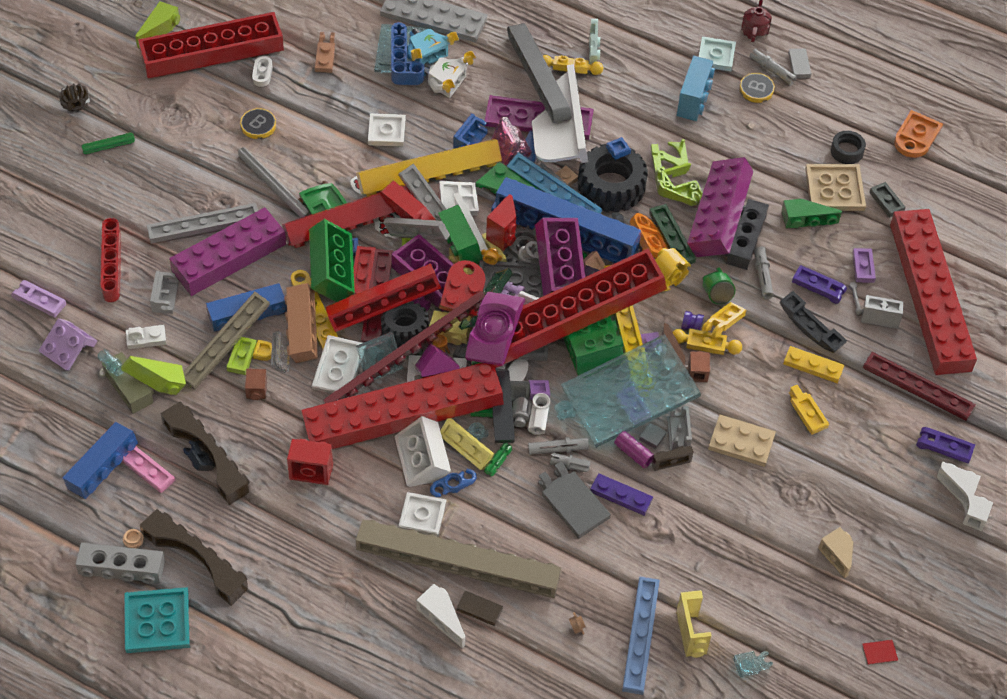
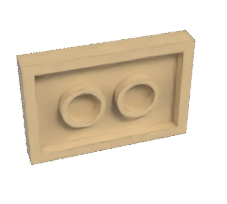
M719 414L708 450L765 467L776 431Z

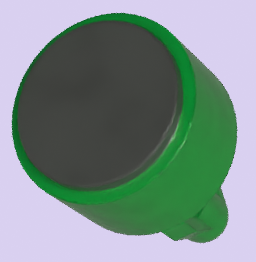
M720 267L716 268L715 272L703 276V288L711 302L720 305L732 300L736 292L735 286L730 277L723 273Z

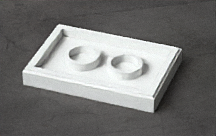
M328 335L312 383V389L332 394L354 379L364 353L365 343Z

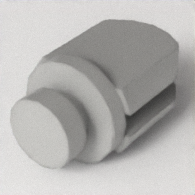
M518 397L513 402V420L516 427H524L531 415L532 402L524 397Z

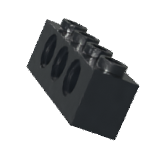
M751 199L747 200L741 212L742 217L739 219L730 253L724 255L727 256L726 264L748 270L767 216L769 204Z

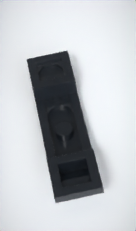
M794 291L780 300V305L792 322L807 337L822 348L835 353L847 343V340L834 328L830 331L805 308L806 302Z

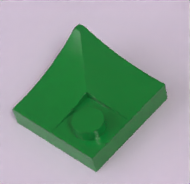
M332 183L318 185L299 192V197L309 210L310 215L347 203Z

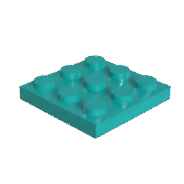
M188 587L124 593L126 653L190 648Z

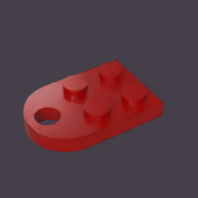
M459 261L451 266L446 278L439 309L451 312L478 292H483L485 274L479 265L471 261ZM470 268L473 274H466L463 269ZM471 311L469 316L476 319L478 311Z

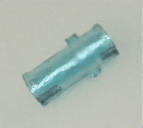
M107 349L99 352L98 359L107 366L106 368L110 373H114L115 376H119V373L120 375L123 374L124 371L121 370L122 362L118 358H114Z

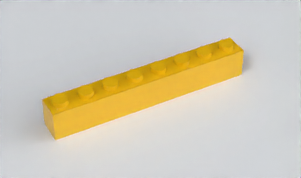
M492 139L356 172L361 194L370 196L376 194L377 191L383 190L393 180L400 186L404 185L398 174L413 163L424 179L429 182V178L435 177L436 180L446 178V174L450 173L453 176L460 175L466 169L476 171L480 170V166L483 165L492 167L497 162L502 161L498 140Z

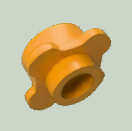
M495 248L483 249L481 251V254L484 255L483 260L487 264L495 265L498 260L501 261L503 259V256L499 255L498 250Z

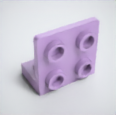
M58 318L40 347L39 352L63 369L70 370L82 348H85L86 345L94 347L97 340L70 321Z

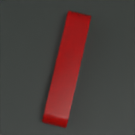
M107 218L102 223L101 289L105 301L115 302L120 298L121 232L118 220Z

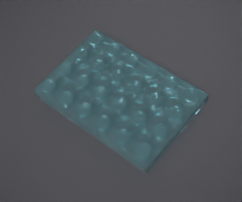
M665 334L561 384L562 389L596 448L617 438L621 432H629L701 396L699 389Z

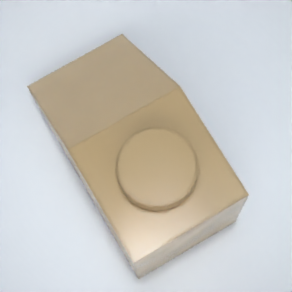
M839 527L821 539L818 549L838 572L846 578L852 564L853 541L850 534L844 532Z

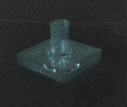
M392 332L356 345L363 372L397 349ZM396 364L393 365L386 375L403 369L402 364L398 366ZM379 375L374 380L381 378L383 376Z

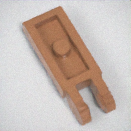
M320 32L315 72L332 73L335 55V33L331 32L330 43L324 42V32Z

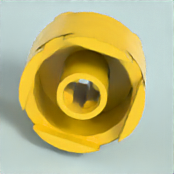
M674 248L661 249L658 257L655 259L665 277L667 286L665 291L671 290L669 287L673 284L675 286L679 285L689 273L687 268L691 267L690 263Z

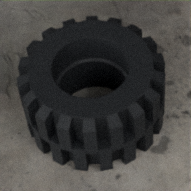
M410 301L383 312L381 327L384 342L387 343L388 347H393V350H396L428 328L429 315L426 309L421 307L420 304H414V302Z

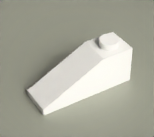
M433 584L417 599V610L457 645L463 648L465 646V634L449 594L444 588H439Z

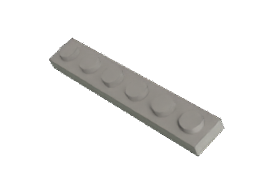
M256 203L149 224L147 225V230L152 244L225 229L257 212L258 209Z

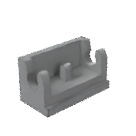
M156 271L150 299L152 312L173 314L178 280L168 278H175V274Z
M866 295L861 322L899 329L903 315V301Z
M683 406L681 412L678 413L675 412L673 407L670 410L669 416H667L670 450L680 446H691L692 442L689 406Z

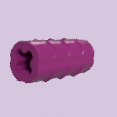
M623 431L615 439L614 444L626 453L628 457L632 458L635 463H638L644 469L650 466L654 454L629 433Z

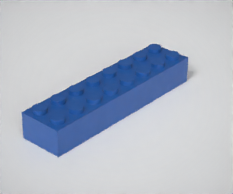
M507 177L496 192V207L509 194L513 196L516 224L523 227L529 225L530 229L533 230L535 224L542 218H578L582 250L589 253L597 251L601 258L614 263L638 253L641 230L634 226H629L616 219L606 217L601 213H596L583 206H578L565 199L555 197L550 193H545Z

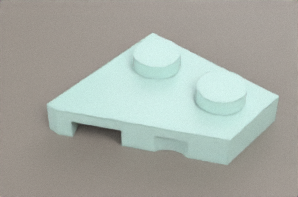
M591 19L589 64L600 60V50H597V47H600L598 19Z

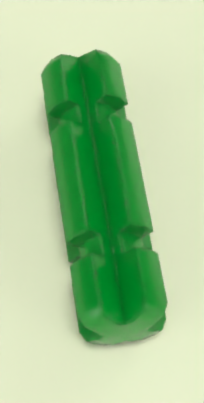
M508 443L501 445L500 450L490 460L491 463H488L484 469L487 475L494 476L497 472L496 469L500 468L507 458L506 456L511 453L512 446Z

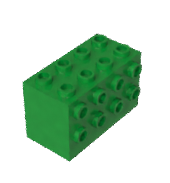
M610 316L563 337L578 378L622 365L621 357H624L622 349L624 344L621 335L618 336L616 333L618 331L616 322L611 320Z

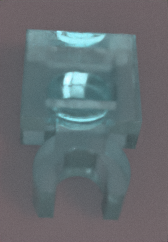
M754 651L735 655L733 661L740 678L759 674L761 669H769L773 662H765L763 658L769 655V652L764 651L759 656H756Z

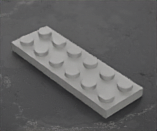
M386 0L380 10V16L432 29L447 35L451 32H457L458 38L475 43L487 21L488 15L437 0Z

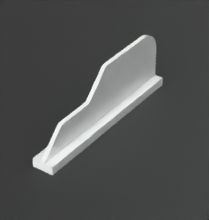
M574 64L567 65L568 72L556 81L570 106L571 119L553 123L545 110L532 121L535 154L543 162H558L580 158L581 163L588 162Z

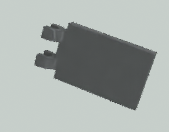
M562 462L555 465L556 470L554 474L558 477L556 480L551 481L546 472L539 475L540 480L538 484L544 489L542 496L578 539L610 519L611 514L574 471L570 474L567 472Z

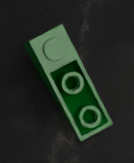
M805 199L784 200L781 213L786 228L839 224L842 211Z

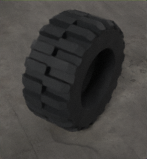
M602 144L599 148L596 146L591 149V152H587L588 162H580L578 190L582 196L599 206L604 212L626 211L630 209V206H636L643 198L646 190L648 169L646 162L642 160V156L639 153L636 154V151L630 148L631 154L614 159L606 148V144ZM605 173H616L623 176L626 180L620 183H610L602 180L599 176Z

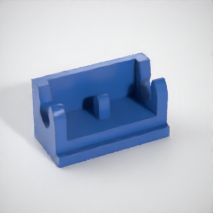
M471 113L453 136V148L480 143L488 133V129L481 125L485 126L487 123Z

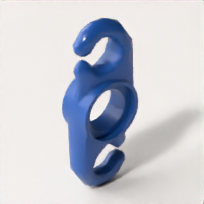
M466 469L465 471L471 474V479L464 478V471L458 474L450 473L446 477L433 482L430 492L438 498L441 497V494L435 491L436 487L443 488V495L458 493L461 489L474 484L477 475L472 469ZM452 479H455L459 482V484L455 487H452L448 484V482Z

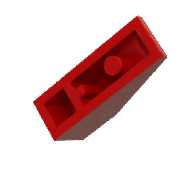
M394 180L380 192L400 218L436 221L425 205Z

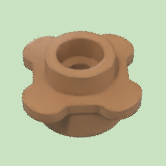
M573 612L574 617L569 618L570 624L575 634L582 632L584 635L583 628L586 627L582 616L577 617L576 613Z

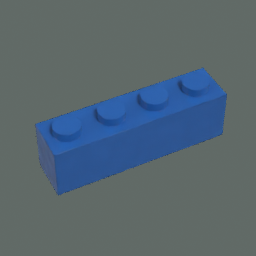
M280 283L206 303L207 314L213 331L221 330L254 292H257L270 302L268 308L257 320L287 312L285 296Z
M115 422L62 477L67 489L84 499L93 493L98 485L122 462L123 456L126 457L129 453L128 451L134 450L138 444L134 431Z

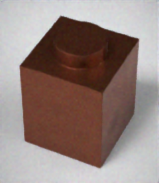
M702 351L690 352L688 381L708 382L710 353Z
M246 369V399H266V369Z

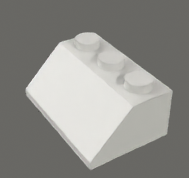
M421 416L394 436L408 487L433 483L451 472L437 421Z

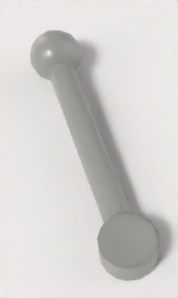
M851 282L849 288L853 292L857 308L855 312L861 315L863 310L860 308L858 301L857 284Z

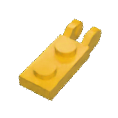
M730 302L703 324L702 331L707 333L715 326L712 331V337L717 338L723 331H726L746 315V310Z

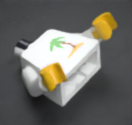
M472 51L466 52L464 57L459 59L439 58L435 65L429 62L424 64V72L428 73V84L434 93H442L448 98L453 95L466 78L467 64L472 65L473 59L476 58Z

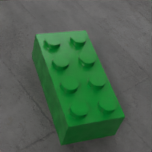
M323 219L309 229L311 289L335 302H339L355 293L352 233Z

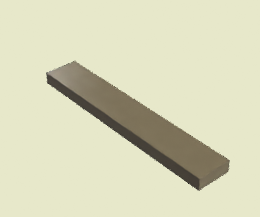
M254 292L183 372L185 382L193 389H196L268 308L270 302L257 292Z

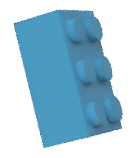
M693 55L680 92L677 110L678 117L697 121L698 116L703 114L705 105L702 104L707 102L709 95L707 91L711 90L713 80L710 79H713L715 68H712L713 60Z

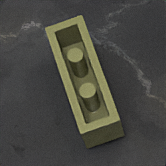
M121 352L102 362L105 376L134 414L153 404L152 395L154 392L151 387L121 370V366L128 359Z

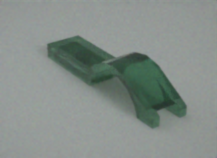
M510 268L496 272L483 290V294L486 295L487 292L500 293L513 275ZM473 316L470 321L462 320L458 327L461 330L474 327L478 316Z

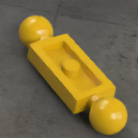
M543 55L548 67L553 66V70L568 72L567 65L574 64L575 73L587 74L590 71L593 75H600L604 69L602 63L598 61L589 64V60L584 58L573 59L561 55L551 59L550 56Z
M676 329L672 332L678 344L687 342L686 348L720 355H724V351L727 349L729 353L737 355L743 348L742 343L738 340L726 342L727 335H720L714 338L711 332L705 333L695 329H690L689 335L681 329Z

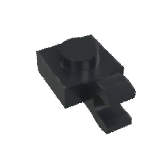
M190 440L191 448L184 447L183 451L188 455L192 466L197 471H212L215 464L208 453L200 449L197 441Z

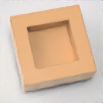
M567 166L555 173L569 186L578 181V175Z
M592 251L583 260L584 268L588 265L602 270L603 266H605L597 251Z

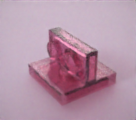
M501 117L491 140H498L502 158L500 162L507 166L517 153L524 157H530L532 151L519 127L512 126L508 117Z

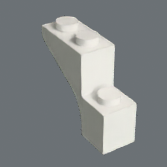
M942 462L937 478L962 503L965 510L963 524L982 531L993 502L988 501L984 497L974 495L981 476L976 475L972 471L958 468L953 464Z

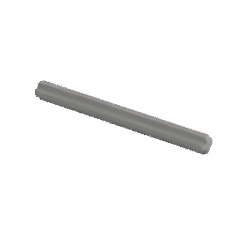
M245 147L238 150V156L300 218L309 216V210Z

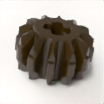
M73 83L70 86L66 85V88H61L59 100L63 109L76 112V110H82L83 107L88 106L90 95L86 86Z

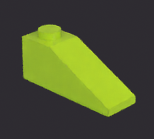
M159 1L135 35L137 48H139L138 39L167 34L172 31L175 25H178L180 22L178 7Z
M130 356L121 366L122 371L161 393L177 395L186 385L182 365Z

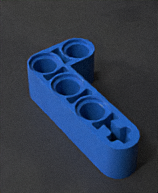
M400 22L394 23L391 27V80L397 85H420L424 82L425 67L421 62L407 61V27Z

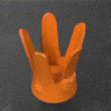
M437 335L438 338L432 344L445 352L446 348L447 352L450 353L447 347V338L444 335Z

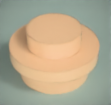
M130 529L123 536V543L127 548H139L144 542L143 534L137 529Z

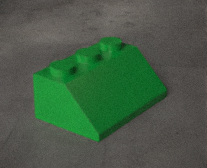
M459 204L438 212L439 221L445 224L450 234L446 242L447 244H452L450 248L453 256H458L460 261H471L479 265L480 260H483L480 247Z

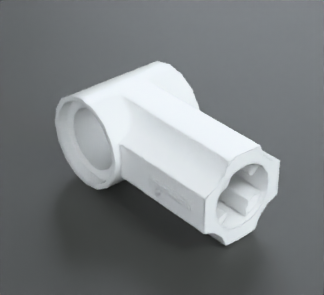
M544 393L536 394L532 401L528 431L535 435L545 434L550 398Z

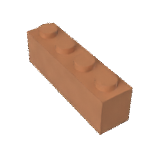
M308 283L286 287L285 303L287 305V312H285V317L288 323V328L286 329V335L289 340V345L287 346L288 356L292 357L296 363L318 359L315 292Z

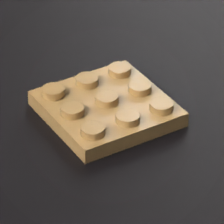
M806 164L805 171L810 201L841 211H865L866 203L859 164Z

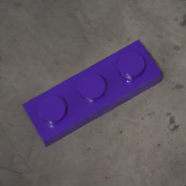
M598 473L590 488L593 494L645 516L653 501V496Z

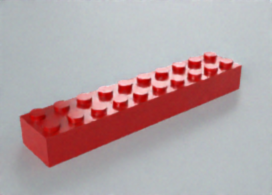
M930 209L895 211L890 227L934 374L944 375L972 372L977 357Z
M649 249L643 250L523 305L504 364L667 290L665 277Z
M479 363L302 409L301 411L309 441L326 442L332 444V449L401 432L421 416L439 422L503 405L504 400L494 365Z

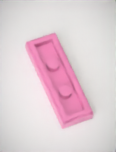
M137 447L132 451H128L129 453L126 457L123 456L122 463L160 493L175 481L173 475Z

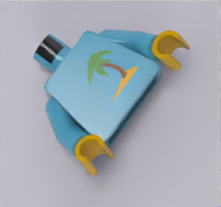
M418 28L412 29L409 45L407 46V58L412 61L421 62L424 65L426 62L434 63L439 58L447 57L448 44L453 45L454 41H459L457 32H451L444 36L435 33L432 29L422 32Z

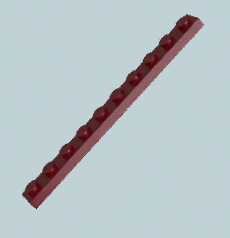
M478 292L323 399V404L355 396L360 388L370 386L376 377L386 375L393 365L396 364L398 366L406 360V356L419 352L422 349V345L435 341L438 338L437 335L441 332H448L458 320L459 322L464 321L471 311L479 310L480 304L485 297L483 292Z

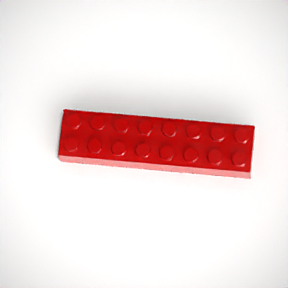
M275 12L138 39L140 54L148 79L284 51L283 35Z

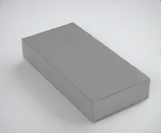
M806 48L789 49L788 55L792 74L796 75L797 79L810 78L811 70Z

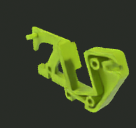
M682 139L681 142L667 143L677 150L680 158L659 150L658 144H651L658 194L661 197L681 201L690 206L700 204L703 192L696 180L674 186L668 178V175H671L673 178L687 174V171L690 169L691 163L688 162L685 139ZM665 160L672 163L674 167L665 169L661 165V161Z

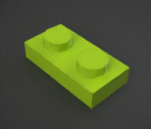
M245 337L239 339L233 348L227 364L228 372L246 375V369L249 368L257 340Z

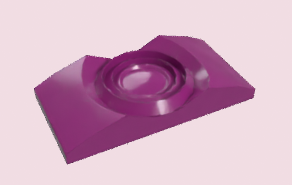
M487 292L480 304L475 327L469 336L466 360L498 366L504 365L525 302L524 297Z

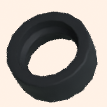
M850 130L841 131L833 138L830 149L831 155L840 163L855 164L863 158L866 142L857 132ZM851 143L858 148V151L846 152L840 149L838 144Z

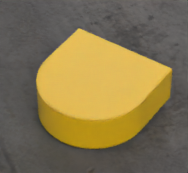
M258 340L253 352V359L262 361L272 359L275 354L273 344L268 341Z

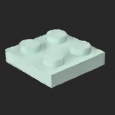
M702 37L699 57L713 60L712 68L731 71L736 42Z

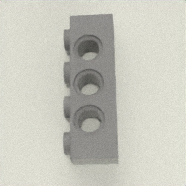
M81 543L75 565L78 574L85 577L99 576L104 579L118 578L128 582L136 580L153 584L161 582L165 558L163 551ZM98 561H104L101 564H96ZM119 563H124L122 566H116ZM144 565L143 568H137L138 566Z

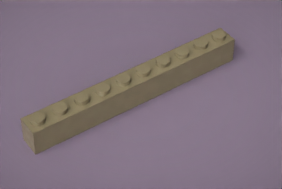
M363 519L356 537V550L551 598H555L561 575V567H557L552 563L545 564L537 562L532 558L524 559L511 553L504 554L494 549L479 548L474 544H463L453 539L438 538L433 534L426 535L412 529L405 530L395 525L380 524L375 520L368 521Z

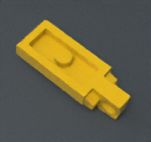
M798 385L790 387L789 395L791 396L792 406L810 434L813 435L827 429L829 422L811 395L806 392L803 393Z

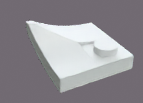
M439 181V199L446 209L455 206L453 194L460 192L471 215H478L479 208L475 183Z

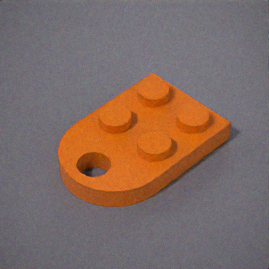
M911 110L896 134L894 140L896 149L907 157L918 158L924 156L941 131L943 123ZM905 146H911L913 149H907Z
M636 213L630 219V225L641 230L639 243L642 246V251L649 249L653 258H657L661 249H669L658 227L648 217Z

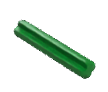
M130 132L81 145L83 154L86 155L134 143L135 137Z

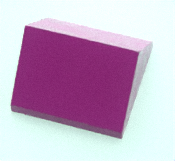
M430 343L415 364V369L421 377L460 369V366L451 356Z

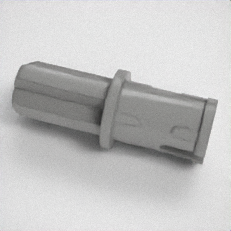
M552 453L550 465L562 462L568 471L573 469L588 472L590 469V461L574 458L573 455L569 457Z

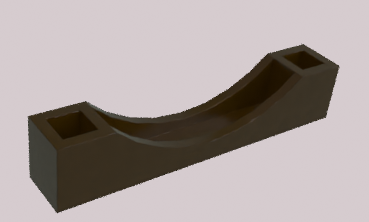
M180 401L161 413L162 423L173 437L186 441H197L199 447L208 453L217 470L216 483L218 492L228 505L249 493L248 484L250 482L247 476L240 474L236 463L226 457L227 454L223 447L216 445L213 435L211 433L207 434L202 422L193 417V412L188 406L185 407Z
M156 509L140 524L143 536L156 547L179 549L197 558L211 574L216 594L230 606L248 590L247 577L243 572L234 570L226 559H220L212 548H206L197 536H191L187 533L186 528L181 524L177 525L173 522L171 516L166 512L162 513Z

